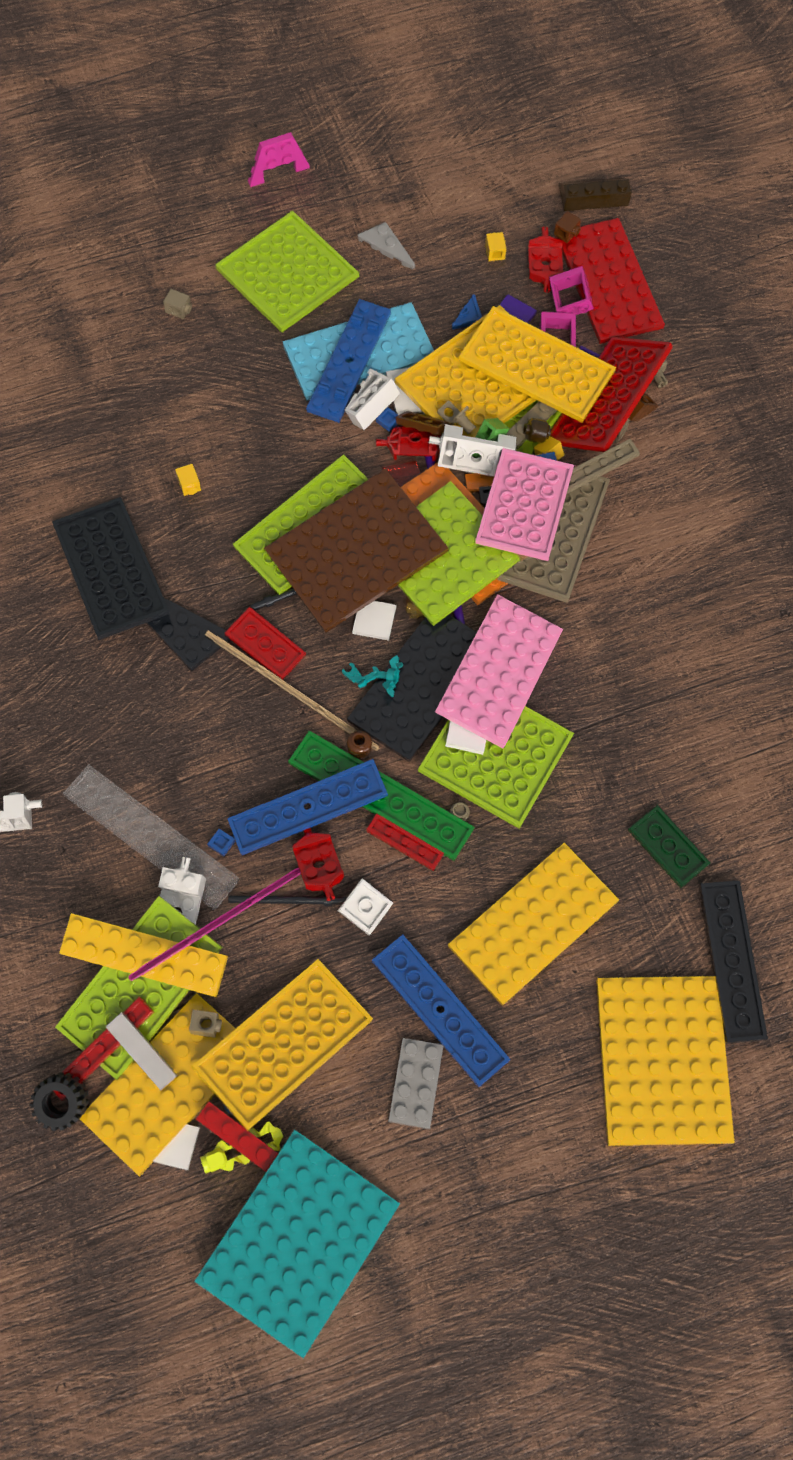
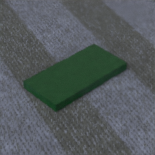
M658 805L628 828L632 836L680 888L710 865L709 860Z

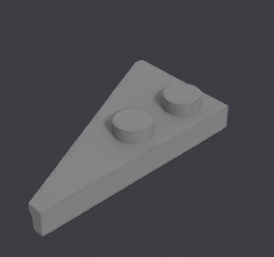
M386 222L358 234L360 242L365 241L371 244V248L380 251L391 259H398L405 267L415 268V263Z

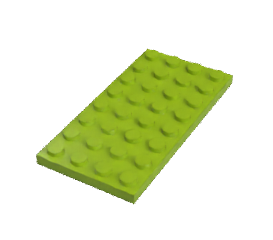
M343 454L233 543L234 548L277 594H282L291 585L265 552L264 548L369 479Z
M158 896L132 930L181 942L200 930V928L164 898ZM207 934L190 945L215 953H219L223 948ZM103 966L55 1028L84 1051L107 1029L106 1026L121 1012H124L138 997H142L154 1013L138 1030L150 1041L189 990L142 976L130 981L128 976L131 973ZM121 1045L100 1066L118 1080L134 1059Z

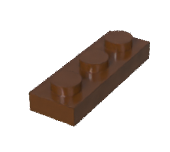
M405 411L396 416V424L403 425L406 428H415L418 431L430 432L432 435L442 434L445 424L449 425L448 421L410 411Z

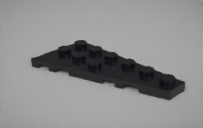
M166 598L164 600L170 614L146 623L190 671H193L222 648L205 635L208 631L227 643L231 641L225 635L227 630Z

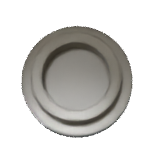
M458 802L451 807L450 813L465 821L469 817L470 810L466 804Z

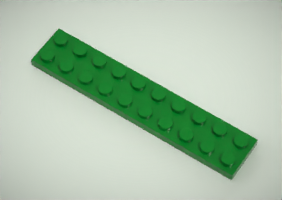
M308 731L288 761L290 765L317 781L364 763L311 731ZM378 771L388 796L362 807L375 815L379 814L440 850L444 853V856L455 861L475 827Z

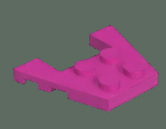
M291 132L259 143L255 156L256 162L251 169L252 175L248 179L250 187L264 183V170L273 169L282 164H289L292 161L294 162L296 172L310 168Z

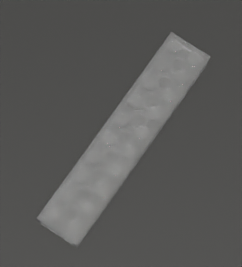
M89 764L63 792L66 798L162 870L163 867L180 869L182 857L190 858L188 870L207 878L201 901L214 911L240 881L239 877Z

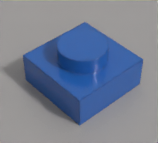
M387 407L376 418V422L390 432L397 425L396 416L398 414Z
M218 829L207 845L224 857L235 843V839L221 829Z

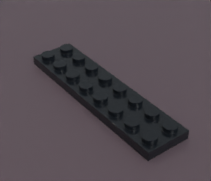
M740 880L701 883L699 887L713 971L716 977L725 1043L767 1040V1030Z

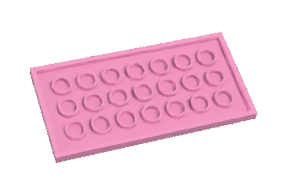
M497 594L435 713L504 748L563 629Z

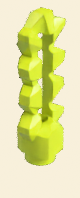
M270 1121L263 1126L260 1132L254 1128L249 1130L257 1138L271 1132L274 1141L266 1145L274 1151L280 1150V1142L283 1138L282 1131L274 1127ZM223 1141L218 1142L213 1151L200 1157L205 1173H212L219 1169L232 1171L234 1161L246 1165L250 1160L244 1155L227 1160L224 1151L233 1147L228 1146Z

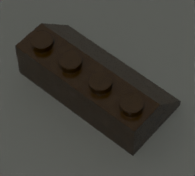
M624 177L559 183L564 212L629 206L632 194L629 179Z

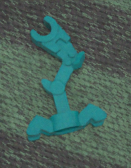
M396 655L389 661L391 668L387 672L379 671L377 667L373 666L372 673L362 676L355 665L350 663L349 665L352 670L346 672L343 669L342 673L350 681L357 683L359 688L367 686L368 682L376 678L386 679V682L382 685L387 693L394 697L393 689L398 682L399 668H402L403 663H399V657Z

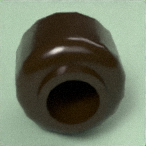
M531 418L527 424H524L523 434H525L528 441L543 443L550 437L551 427L546 420Z

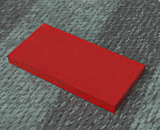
M250 606L225 632V635L282 680L306 656L305 651Z

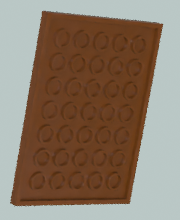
M386 468L264 548L265 552L325 633L449 551L447 545Z

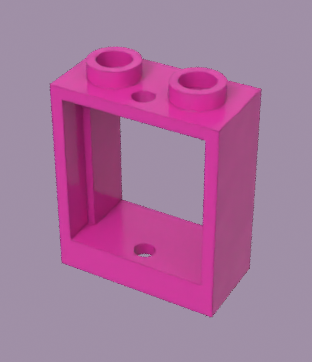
M582 266L549 277L557 313H576L578 315L594 309L587 276ZM582 283L586 299L562 307L559 291Z
M541 312L540 330L546 332V328L570 329V345L576 347V313Z

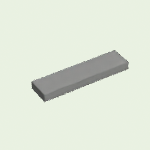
M123 1012L106 1026L160 1090L178 1076Z

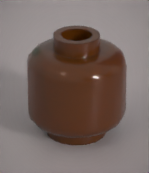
M359 730L350 734L347 739L349 754L358 759L369 755L372 749V740L368 733Z

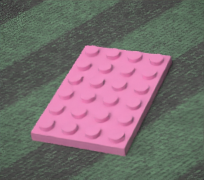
M503 448L476 537V544L548 561L574 465Z

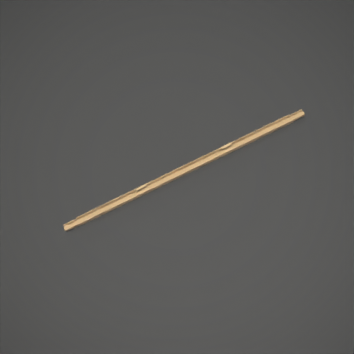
M210 631L205 634L216 644L349 734L357 731ZM372 742V749L378 751L379 746Z

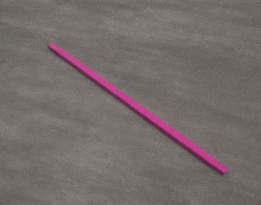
M294 869L141 966L137 971L128 976L129 980L133 981L139 976L144 975L301 874L300 869Z

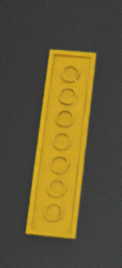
M71 913L59 954L132 974L141 966L179 942ZM189 945L141 976L217 997L228 956Z

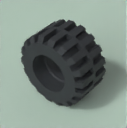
M59 1072L49 1076L35 1087V1092L31 1094L30 1098L34 1100L30 1103V1108H34L32 1116H37L36 1122L38 1124L42 1122L44 1124L43 1128L48 1129L51 1127V1131L65 1130L80 1120L81 1116L86 1112V1106L89 1104V1099H86L89 1093L88 1090L84 1091L83 1089L86 1086L84 1082L82 1084L78 1082L80 1080L79 1077L72 1078L73 1074L71 1073L64 1075V1072ZM52 1091L62 1092L67 1097L69 1102L67 1112L59 1111L52 1105Z

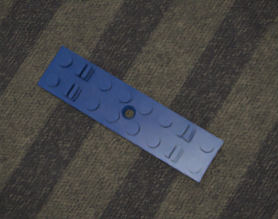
M359 299L307 405V412L340 423L345 409L390 318L391 309Z
M372 759L227 819L240 854L245 855L388 796V793ZM307 803L311 804V808L308 810L304 809V805Z
M401 935L372 959V963L478 1088L511 1060L404 935ZM442 1006L444 1007V1012L438 1013L436 1008Z

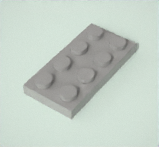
M403 1038L389 1116L390 1123L430 1130L443 1045Z

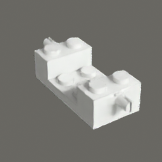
M445 424L444 433L441 438L430 436L429 444L439 445V467L495 476L502 449L514 451L516 449V437L498 434L497 442L463 436V427ZM478 453L481 457L474 458L472 454Z
M19 792L3 796L4 811L0 810V832L32 829L31 808H42V800H27L25 795Z
M182 857L180 869L163 867L158 887L162 889L160 896L173 907L181 908L182 914L196 925L207 878L190 872L188 868L191 859Z

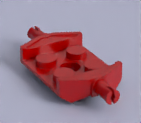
M542 227V236L529 240V278L534 282L544 284V292L547 291L548 293L551 291L549 277L564 272L562 260L563 241L549 236V228L546 227L545 230V227ZM547 261L549 265H543L541 262Z
M395 427L390 436L387 437V440L376 439V446L389 447L394 460H397V455L432 456V461H435L439 456L440 448L439 445L429 444L430 436L441 438V434L432 435L430 432L418 431L411 427ZM413 438L420 439L419 441H412Z
M311 828L303 830L305 836L292 847L305 887L311 891L323 890L327 901H331L330 896L334 900L335 896L332 887L341 882L344 878V872L340 866L330 834L312 833ZM318 861L324 863L321 868L314 867V864Z

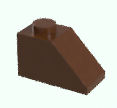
M643 394L628 419L630 421H639L657 409L658 405L648 394Z

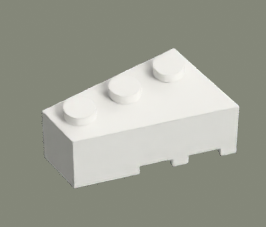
M371 368L368 371L369 376L366 381H362L360 384V391L358 394H354L345 409L352 423L363 430L400 394L391 378Z

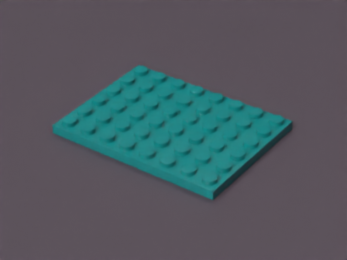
M294 1130L194 1282L304 1359L400 1203Z

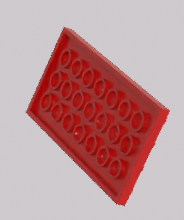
M619 218L581 226V230L576 237L574 236L568 243L563 241L562 254L568 269L572 270L582 266L587 276L594 308L588 311L587 315L599 344L609 342L612 337L627 338L664 329L665 323ZM583 284L575 285L581 300L586 299Z
M612 337L598 359L616 367L615 373L583 423L562 413L551 430L550 437L560 441L564 447L597 452L609 450L672 350L671 342Z

